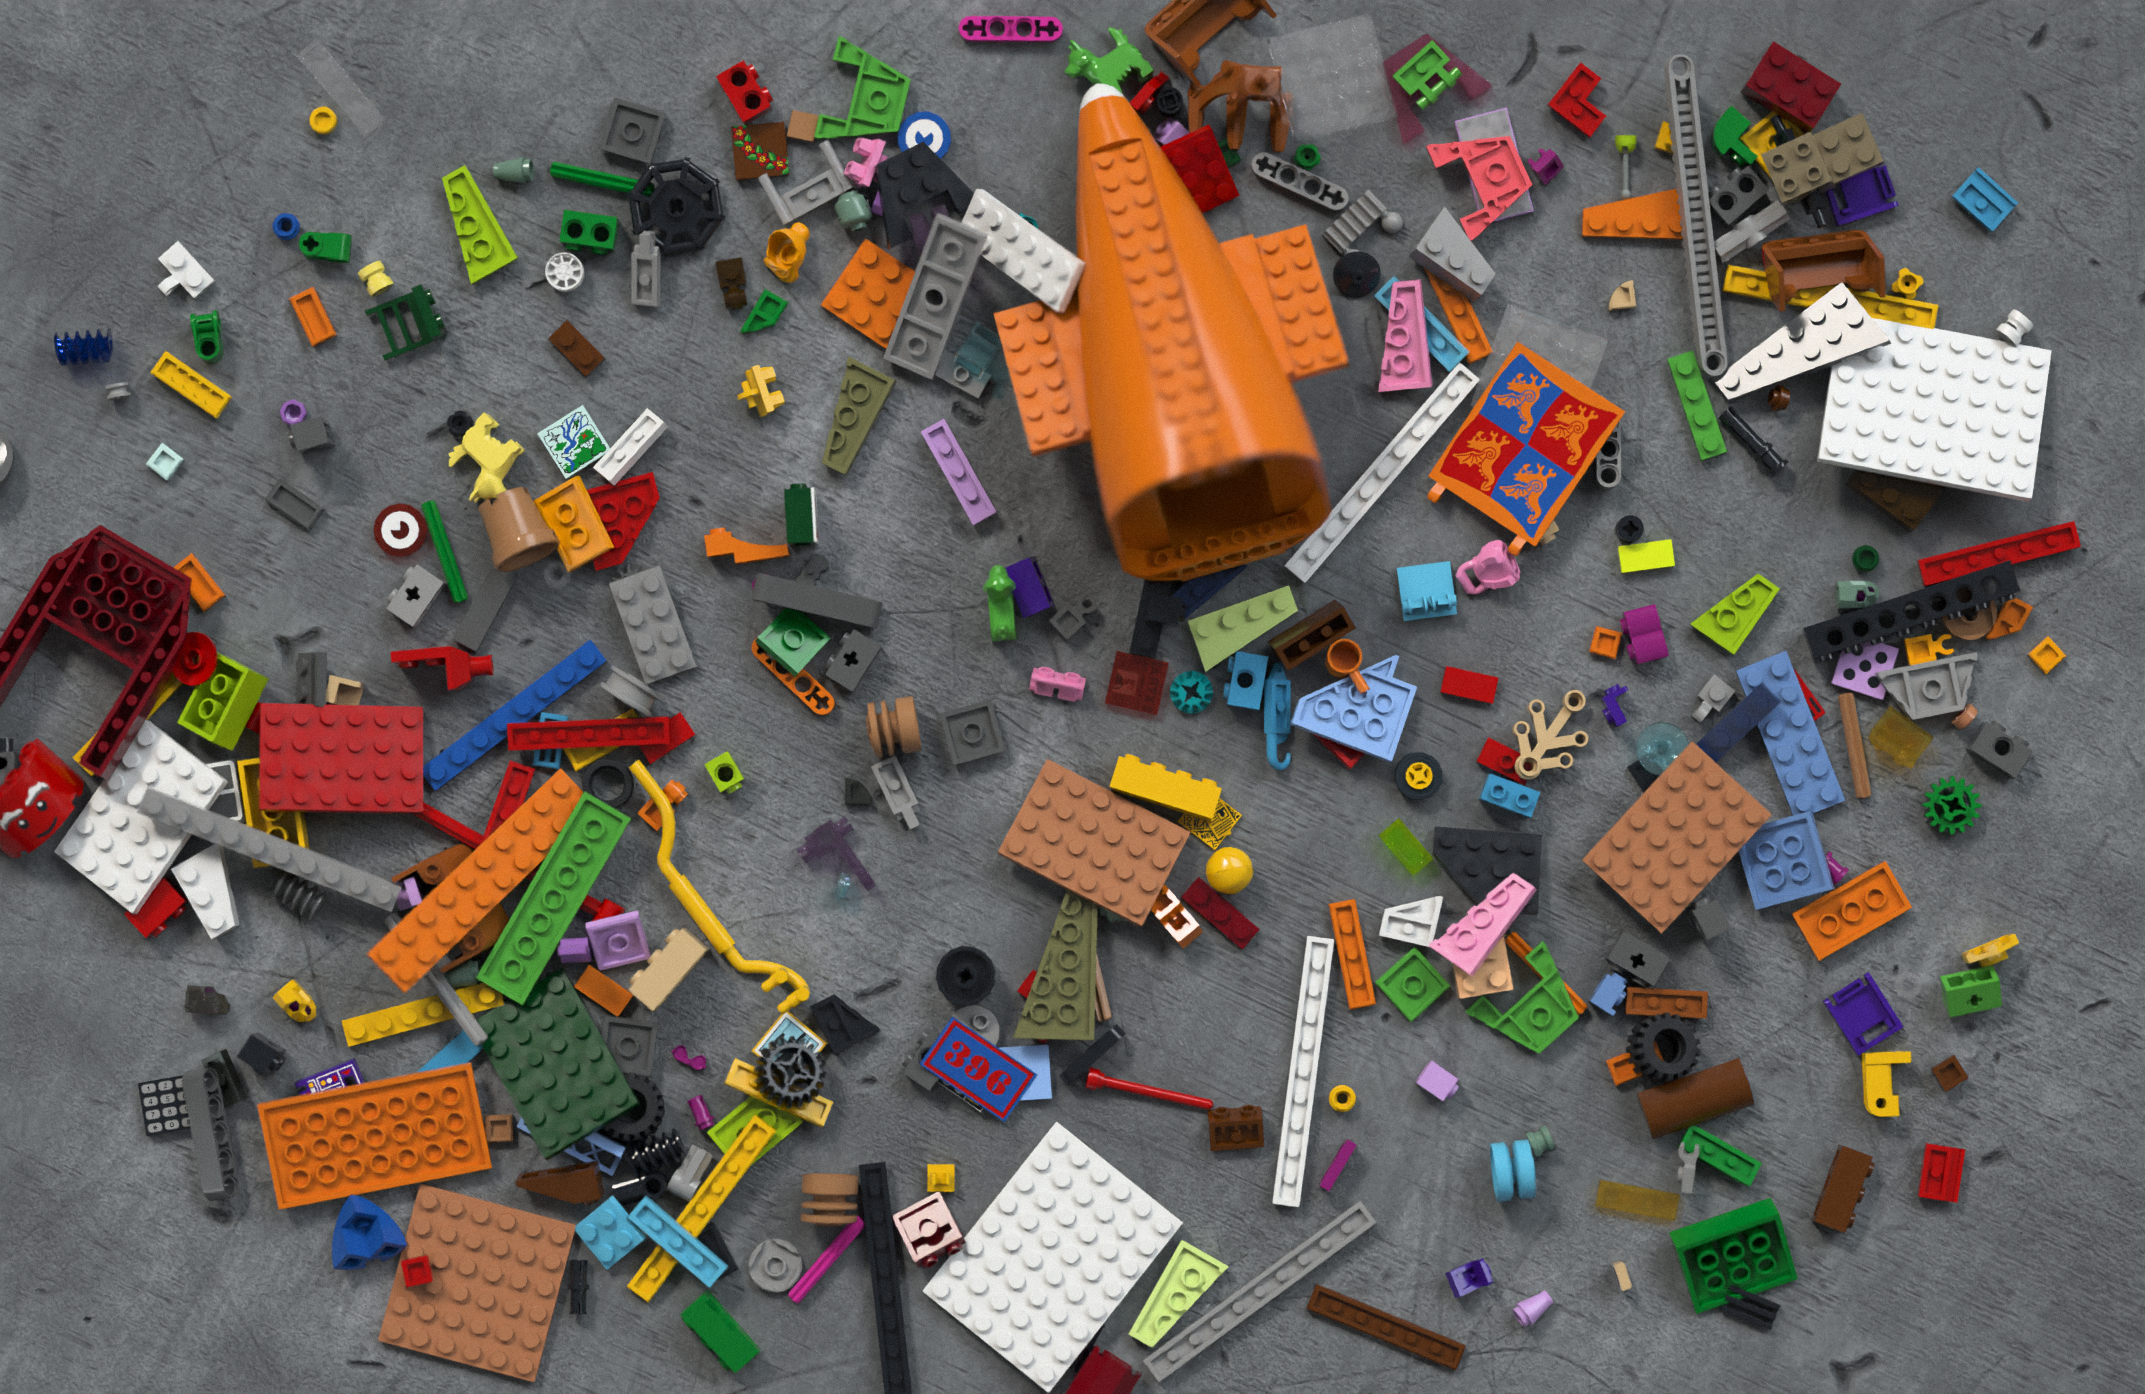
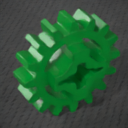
M1949 776L1948 783H1946L1944 778H1939V786L1931 783L1929 786L1932 789V793H1924V796L1928 798V802L1922 803L1921 806L1928 808V812L1923 814V816L1931 817L1932 820L1929 825L1935 826L1938 824V832L1940 833L1948 828L1949 834H1954L1955 828L1960 833L1965 832V824L1969 827L1974 826L1971 821L1972 817H1980L1975 812V808L1982 807V804L1975 803V799L1980 794H1972L1971 790L1974 785L1964 786V778H1960L1957 783L1954 776ZM1953 787L1948 795L1938 794L1945 788ZM1963 794L1967 796L1969 806L1965 805L1962 798ZM1955 799L1954 804L1960 809L1949 812V806L1942 801H1952ZM1934 804L1938 805L1940 809V817L1935 812ZM1954 816H1965L1957 823H1950Z

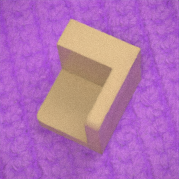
M330 675L326 689V702L337 705H360L365 684Z

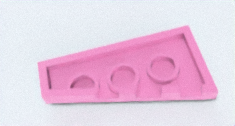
M1421 279L1393 282L1378 392L1432 387Z
M1512 873L1493 889L1482 903L1477 907H1472L1467 912L1468 915L1461 921L1451 925L1446 930L1447 933L1440 939H1435L1430 943V948L1473 977L1536 892L1535 887Z

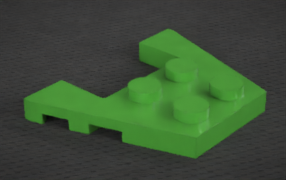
M838 36L833 61L860 67L847 120L820 114L814 139L898 133L911 79L869 55L866 51L853 45L845 38Z
M1543 940L1525 956V959L1543 977L1542 980L1504 1014L1485 995L1478 998L1465 1011L1468 1015L1481 1020L1493 1029L1501 1031L1511 1039L1537 1053H1541L1579 1018L1556 964Z

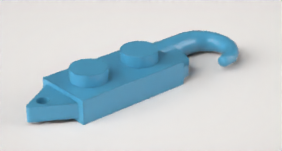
M1277 662L1274 663L1268 679H1264V733H1266L1267 761L1274 770L1282 771L1289 766L1291 761V754L1289 752L1286 753L1285 760L1282 763L1277 759V744L1286 741L1288 734L1291 733V680H1287L1281 663Z

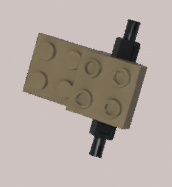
M1863 113L1814 135L1809 132L1798 138H1795L1791 128H1785L1781 115H1776L1770 119L1776 135L1773 136L1776 148L1761 154L1783 205L1801 201L1806 214H1812L1818 229L1828 225L1822 211L1825 203L1821 193L1836 187V184L1884 163Z

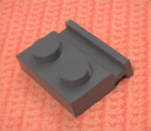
M298 653V660L296 662L298 682L295 690L297 704L326 705L327 653Z

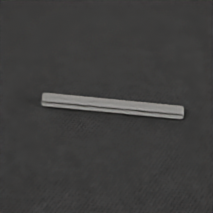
M393 913L386 918L385 924L391 931L402 919L397 913ZM434 965L423 976L474 1045L479 1046L487 1040L488 1035L437 966Z

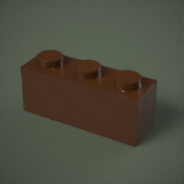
M1333 600L1267 643L1278 662L1289 671L1353 631L1356 627L1344 606L1338 601Z
M1840 1144L1838 1145L1812 1215V1221L1844 1233L1847 1228L1851 1229L1856 1214L1853 1213L1856 1202L1861 1203L1865 1193V1188L1862 1187L1865 1177L1870 1178L1875 1163L1871 1162L1872 1156Z

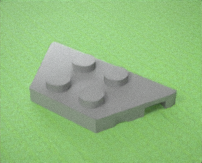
M1975 652L1880 671L1875 674L1908 719L1915 720L1964 710L1967 700V689L1970 687L1972 680L1971 673L1978 655Z

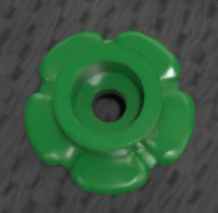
M1312 144L1301 145L1296 149L1297 154L1294 157V161L1303 170H1312L1315 165L1320 163L1321 155L1318 154L1316 146ZM1305 155H1309L1310 159H1305Z

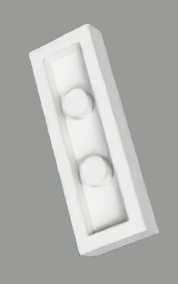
M647 408L593 468L615 486L668 426Z

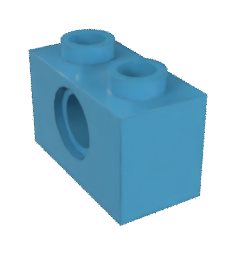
M1236 651L1235 657H1229L1227 672L1232 673L1231 682L1225 683L1223 699H1228L1227 705L1253 710L1260 709L1268 656ZM1248 673L1252 677V685L1248 688L1240 687L1237 683L1239 674Z
M1487 774L1478 799L1531 818L1540 792L1493 774Z

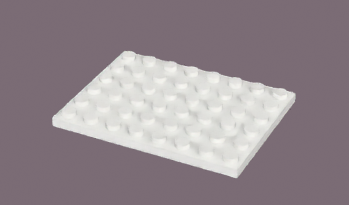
M1872 318L1889 338L1891 344L1884 347L1882 345L1868 350V353L1860 356L1858 354L1843 359L1841 363L1831 366L1817 462L2030 502L2033 493L2051 350L2020 344L2015 347L2014 343Z
M1056 1122L965 1236L966 1243L961 1245L962 1250L947 1259L924 1288L923 1292L1049 1393L1183 1222L1061 1124Z

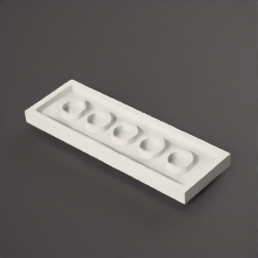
M976 189L962 224L988 235L981 256L1054 310L1065 312L1086 264L983 189Z

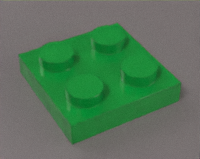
M785 608L760 634L755 642L796 677L831 637L801 611Z

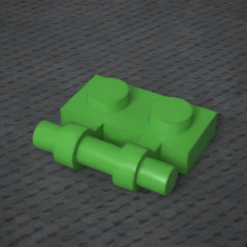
M1431 40L1400 68L1392 78L1409 97L1417 90L1423 95L1416 102V105L1423 111L1429 104L1433 105L1438 101L1437 97L1447 88L1451 89L1456 85L1455 81L1462 76V73L1457 67H1454L1449 73L1443 68L1450 59ZM1436 74L1440 81L1430 89L1425 83Z

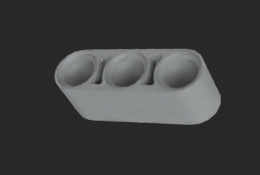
M1621 420L1605 442L1613 445V456H1604L1600 450L1594 459L1595 483L1602 489L1613 488L1619 483L1621 478ZM1608 469L1613 472L1615 477L1613 483L1608 484L1602 481L1601 472Z

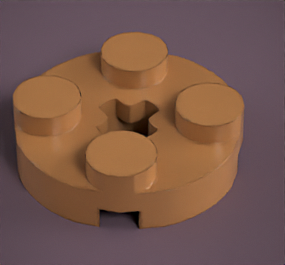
M1964 588L1958 589L1956 592L1957 600L1961 603L1969 602L1970 592ZM1994 600L1990 601V607L1976 611V615L1972 616V621H1967V618L1963 616L1948 620V617L1944 616L1942 617L1943 624L1952 636L1962 640L1981 638L1991 630L1996 621L1997 609Z

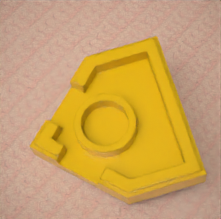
M2009 933L1965 951L1961 955L1965 963L1970 964L1979 961L1982 968L2007 959L2008 956L2005 950L2017 945L2019 941L2016 934Z

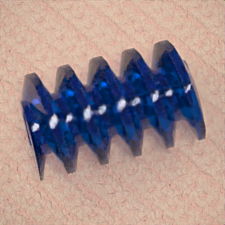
M108 328L106 336H103L101 330L97 329L95 337H92L90 331L86 330L85 338L81 337L79 331H75L74 339H71L69 333L65 332L63 340H60L56 332L54 335V346L61 366H66L69 360L72 365H77L79 358L82 364H88L90 358L95 364L99 363L100 358L105 363H109L113 353L111 330Z

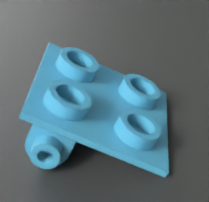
M1450 561L1397 568L1404 621L1457 614L1456 595H1454Z

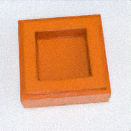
M1596 626L1589 652L1616 659L1622 633Z

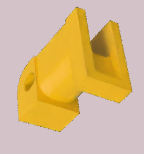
M1911 1052L1862 1053L1863 1101L1865 1109L1875 1116H1899L1898 1095H1893L1891 1063H1911ZM1881 1098L1882 1105L1880 1107H1877L1876 1101L1877 1099Z

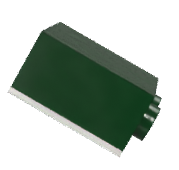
M806 483L790 484V489H784L787 544L789 546L819 545L816 490L814 488H807Z

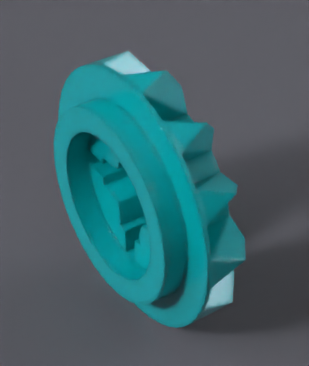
M1183 672L1171 684V700L1175 707L1184 713H1199L1207 708L1212 700V684L1200 672ZM1198 682L1196 692L1202 699L1191 697L1190 700L1188 699L1187 702H1184L1187 692L1181 685L1191 688Z

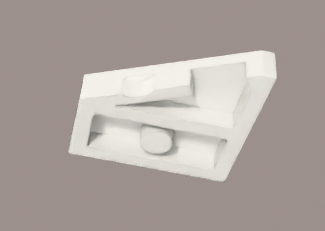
M1436 896L1384 909L1379 935L1430 947L1429 944L1434 939L1443 897Z

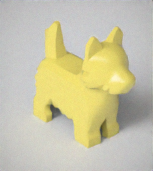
M483 413L476 420L475 426L466 431L462 444L454 447V452L449 453V467H453L466 455L471 456L481 466V473L469 497V500H474L475 503L481 498L484 500L498 499L497 494L507 491L502 483L503 478L517 457L526 451L518 442H514L512 439L505 444H501L500 440L491 437V429L497 428L499 424L486 413Z

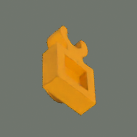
M1931 634L1904 639L1908 665L1937 660L1936 652L1942 655L1953 653L1954 649L1946 650L1942 647L1943 640L1950 639L1951 635H1941L1936 641L1932 640Z

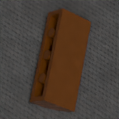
M1740 1058L1637 1093L1638 1103L1652 1140L1754 1105L1752 1091Z

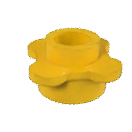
M1903 268L1898 273L1897 281L1892 283L1891 287L1895 293L1900 292L1905 295L1906 299L1912 300L1916 297V290L1923 284V278L1920 275L1916 276L1914 273L1909 272V269ZM1908 281L1910 285L1905 286V282Z

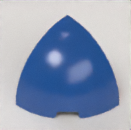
M351 1194L339 1213L333 1234L332 1262L334 1269H362L366 1267L365 1263L367 1261H372L376 1258L381 1259L382 1262L387 1261L407 1247L400 1228L383 1209L360 1196Z

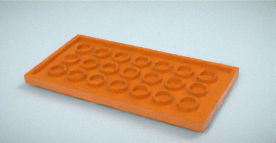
M471 1062L258 1103L257 1105L279 1210L347 1197L351 1194L357 1195L492 1168Z

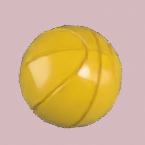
M1223 847L1210 856L1206 864V877L1209 884L1218 892L1236 894L1249 885L1253 877V864L1249 856L1242 850L1233 847Z

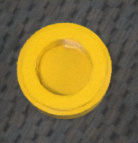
M318 107L310 115V125L315 132L326 135L335 130L337 116L330 108Z

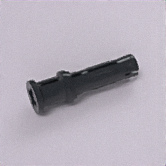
M1731 406L1719 416L1718 419L1752 452L1753 460L1755 462L1759 461L1769 471L1771 478L1789 462L1787 459L1783 460L1774 451L1771 443L1768 441L1765 443Z

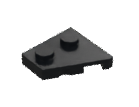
M835 994L810 1006L833 1055L880 1032L879 1027L845 1004Z

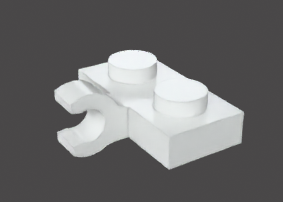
M179 241L158 258L172 274L158 285L166 296L171 294L181 284L196 299L215 282Z

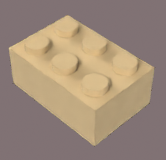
M682 928L680 931L674 929L666 938L665 942L668 945L663 951L657 949L647 960L650 966L645 971L639 970L629 981L632 984L629 991L652 1011L657 1010L710 950L686 928Z

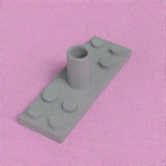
M940 213L936 215L883 357L884 359L931 380L935 377L986 242L987 234Z

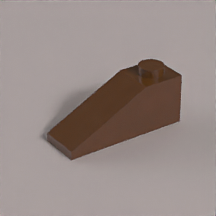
M598 1161L520 1173L515 1181L516 1187L571 1203L582 1202L583 1205L597 1203L605 1191Z

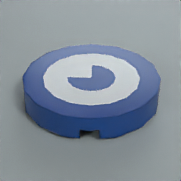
M928 111L917 112L908 116L901 124L898 132V145L901 152L924 142L942 159L948 153L951 144V134L946 122L939 115Z

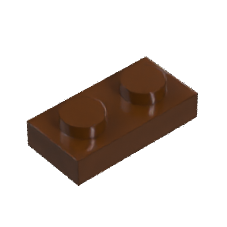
M568 320L548 338L586 377L606 359Z

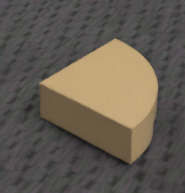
M1633 280L1623 283L1613 292L1609 300V311L1636 308Z

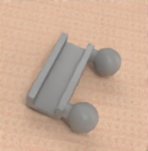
M1367 190L1325 230L1322 236L1337 249L1339 254L1344 256L1350 252L1359 251L1357 249H1350L1349 246L1379 217L1382 219L1383 229L1388 233L1400 231L1403 226V220L1398 213L1389 212L1374 194Z

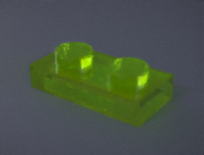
M1397 818L1378 835L1412 876L1434 859L1400 818Z

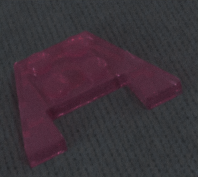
M1427 33L1381 64L1399 126L1401 140L1404 145L1425 131L1410 108L1423 95L1417 90L1409 97L1392 76L1431 40L1450 59L1443 68L1448 73L1454 67L1461 71L1462 76L1457 80L1471 101L1492 87L1487 80ZM1435 74L1425 84L1431 89L1440 81V78Z

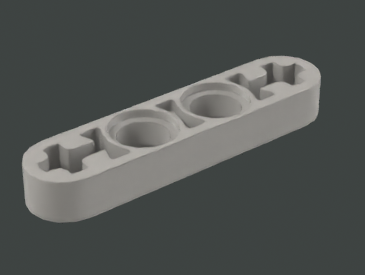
M1263 152L1255 155L1252 160L1251 168L1257 177L1335 212L1341 211L1348 203V193L1344 188L1278 157ZM1265 158L1268 160L1270 167L1275 168L1276 163L1280 164L1281 166L1276 172L1275 179L1270 177L1273 173L1271 170L1264 169L1263 172H1260L1258 170L1259 165L1256 162H1262ZM1285 169H1290L1295 173V180L1290 184H1286L1280 179V173ZM1314 180L1319 184L1320 189L1317 194L1309 195L1306 193L1304 185L1307 181ZM1325 185L1329 187L1327 193L1335 195L1336 192L1341 193L1340 198L1344 202H1338L1334 206L1331 204V198L1325 196L1324 201L1318 198L1323 194Z

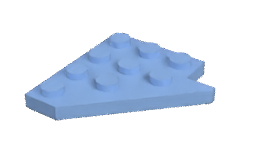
M1394 655L1359 671L1370 688L1363 694H1360L1350 676L1300 698L1290 725L1390 763L1393 760L1417 687L1393 678L1399 656Z

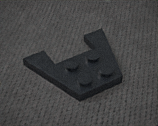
M924 142L875 165L888 250L914 237L902 212L946 191L958 215L968 209L974 192Z

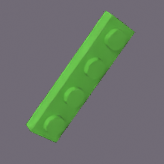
M1693 350L1668 358L1667 363L1700 461L1726 453L1727 450Z

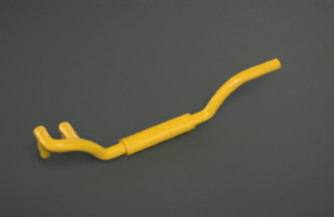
M637 760L628 768L659 809L662 819V839L657 854V864L670 883L668 887L719 955L723 953L737 971L771 975L769 979L761 984V988L765 993L784 982H787L795 989L793 993L786 997V1000L777 1006L781 1014H785L790 1009L797 1007L809 998L810 988L806 981L792 969L783 965L761 960H745L733 946L735 941L684 874L680 875L671 863L670 857L675 840L674 812L665 793L641 761Z

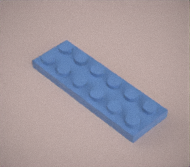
M1782 651L1735 670L1745 697L1763 682L1781 701L1757 724V728L1792 816L1811 810L1815 813L1845 801L1787 651Z

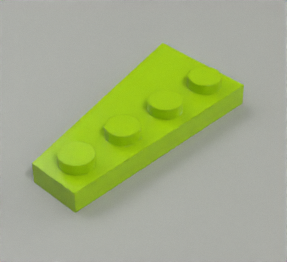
M466 165L442 177L471 285L518 260L515 251Z

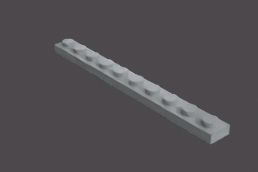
M149 786L137 813L390 912H392L402 885Z
M1359 1200L1144 1358V1363L1157 1381H1162L1374 1225L1376 1221Z

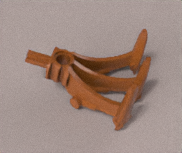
M1224 60L1221 64V70L1206 86L1198 85L1196 87L1190 82L1187 92L1189 133L1203 127L1205 108L1215 99L1227 95L1226 126L1228 145L1231 150H1239L1245 130L1248 100L1270 102L1271 146L1273 152L1282 153L1287 142L1292 107L1291 93H1281L1282 86L1280 80L1283 79V67H1262Z

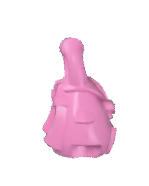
M1496 540L1488 542L1483 546L1479 554L1473 557V560L1462 564L1457 570L1456 578L1467 594L1476 595L1486 591L1488 588H1505L1514 585L1519 581L1521 572L1514 556L1508 552L1506 543ZM1473 569L1475 576L1481 582L1477 588L1471 582L1465 572L1466 570Z

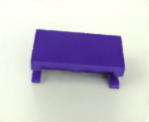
M1029 557L1005 567L1008 577L1016 585L1013 594L1023 618L1033 616L1055 606L1035 557Z

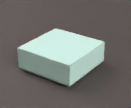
M161 443L146 465L169 481L185 459Z

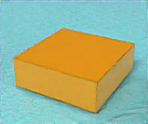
M2049 636L2027 654L2044 674L2049 673L2066 657Z

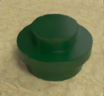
M1863 545L1853 552L1852 563L1857 570L1870 572L1877 567L1879 554L1872 546Z

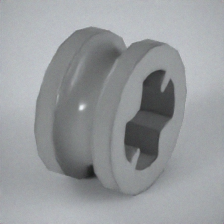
M123 382L105 386V390L109 392L107 400L130 397L131 393L127 391L129 383Z

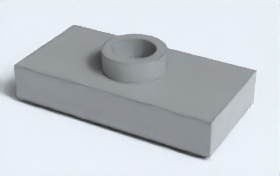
M946 350L943 353L935 375L977 399L980 398L991 378L990 374Z

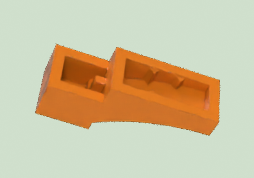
M725 527L709 530V535H704L708 558L734 554L735 563L738 565L790 557L787 544L757 545L733 538L732 532H726Z
M1164 884L1150 911L1179 946L1184 949L1201 935L1203 931Z

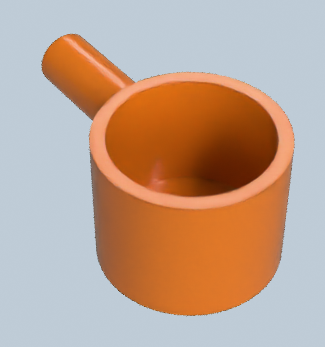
M1339 639L1332 643L1325 658V665L1329 673L1342 679L1350 676L1360 694L1370 689L1358 670L1362 661V651L1358 644L1350 639Z

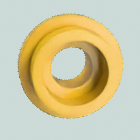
M1346 1085L1334 1087L1329 1094L1331 1107L1339 1112L1349 1111L1356 1102L1354 1091ZM1341 1093L1347 1095V1101L1343 1104L1337 1101V1096Z

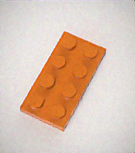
M1883 861L1791 913L1817 961L1906 912L1912 906L1887 862Z

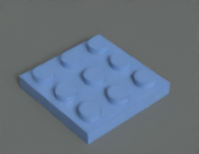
M1812 810L1763 824L1739 850L1756 910L1834 889Z

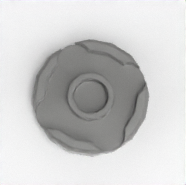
M779 1238L768 1239L760 1243L751 1253L748 1263L749 1272L754 1283L762 1290L772 1293L782 1292L791 1288L800 1278L803 1268L802 1257L797 1248L789 1241Z

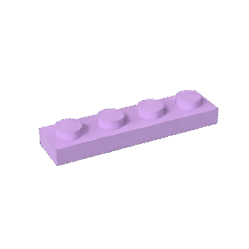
M945 419L921 431L973 526L997 513Z

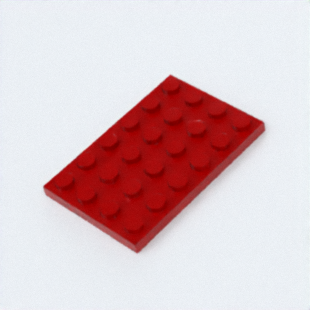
M260 703L259 811L422 814L423 707L314 706V704Z

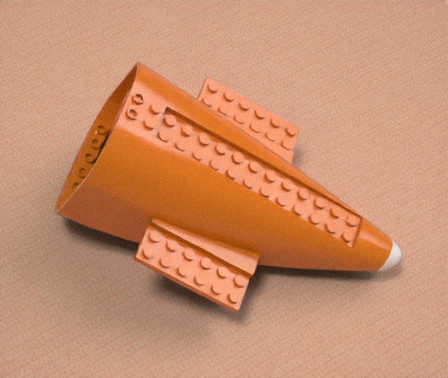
M1097 83L1089 88L1080 104L1078 120L1076 184L1077 258L1086 264L1078 284L1074 289L1065 312H1057L1044 301L1039 300L994 313L1032 456L1091 440L1107 522L1122 570L1140 579L1153 581L1182 580L1184 582L1285 553L1287 549L1311 536L1325 523L1332 508L1323 467L1300 402L1291 383L1349 367L1306 224L1254 239L1253 234L1218 243L1186 186L1142 119L1129 104L1130 102L1116 88L1107 84Z

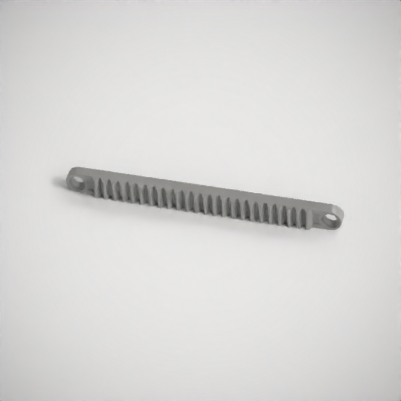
M1678 54L1667 59L1664 65L1665 96L1668 100L1666 103V107L1669 109L1667 116L1670 120L1671 150L1674 153L1672 160L1675 162L1676 193L1679 197L1677 203L1680 205L1678 212L1681 216L1682 246L1685 249L1683 256L1686 259L1687 289L1690 293L1688 299L1691 302L1689 308L1692 312L1693 342L1696 345L1699 370L1707 376H1717L1722 374L1727 367V352L1695 72L1692 60L1686 55ZM1677 60L1685 65V72L1681 76L1673 72V64ZM1710 355L1718 358L1719 365L1715 370H1710L1707 367L1706 361Z

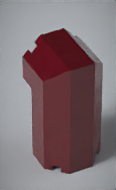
M1095 1345L1064 1394H1130L1142 1374L1137 1370L1135 1374H1132L1131 1365L1106 1349L1103 1353H1100V1346Z

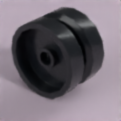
M960 946L950 950L942 957L937 967L936 981L940 992L948 1000L957 1005H972L981 1002L989 995L995 983L996 971L992 960L984 951L973 946ZM964 970L970 971L971 978L967 981L961 978V973Z

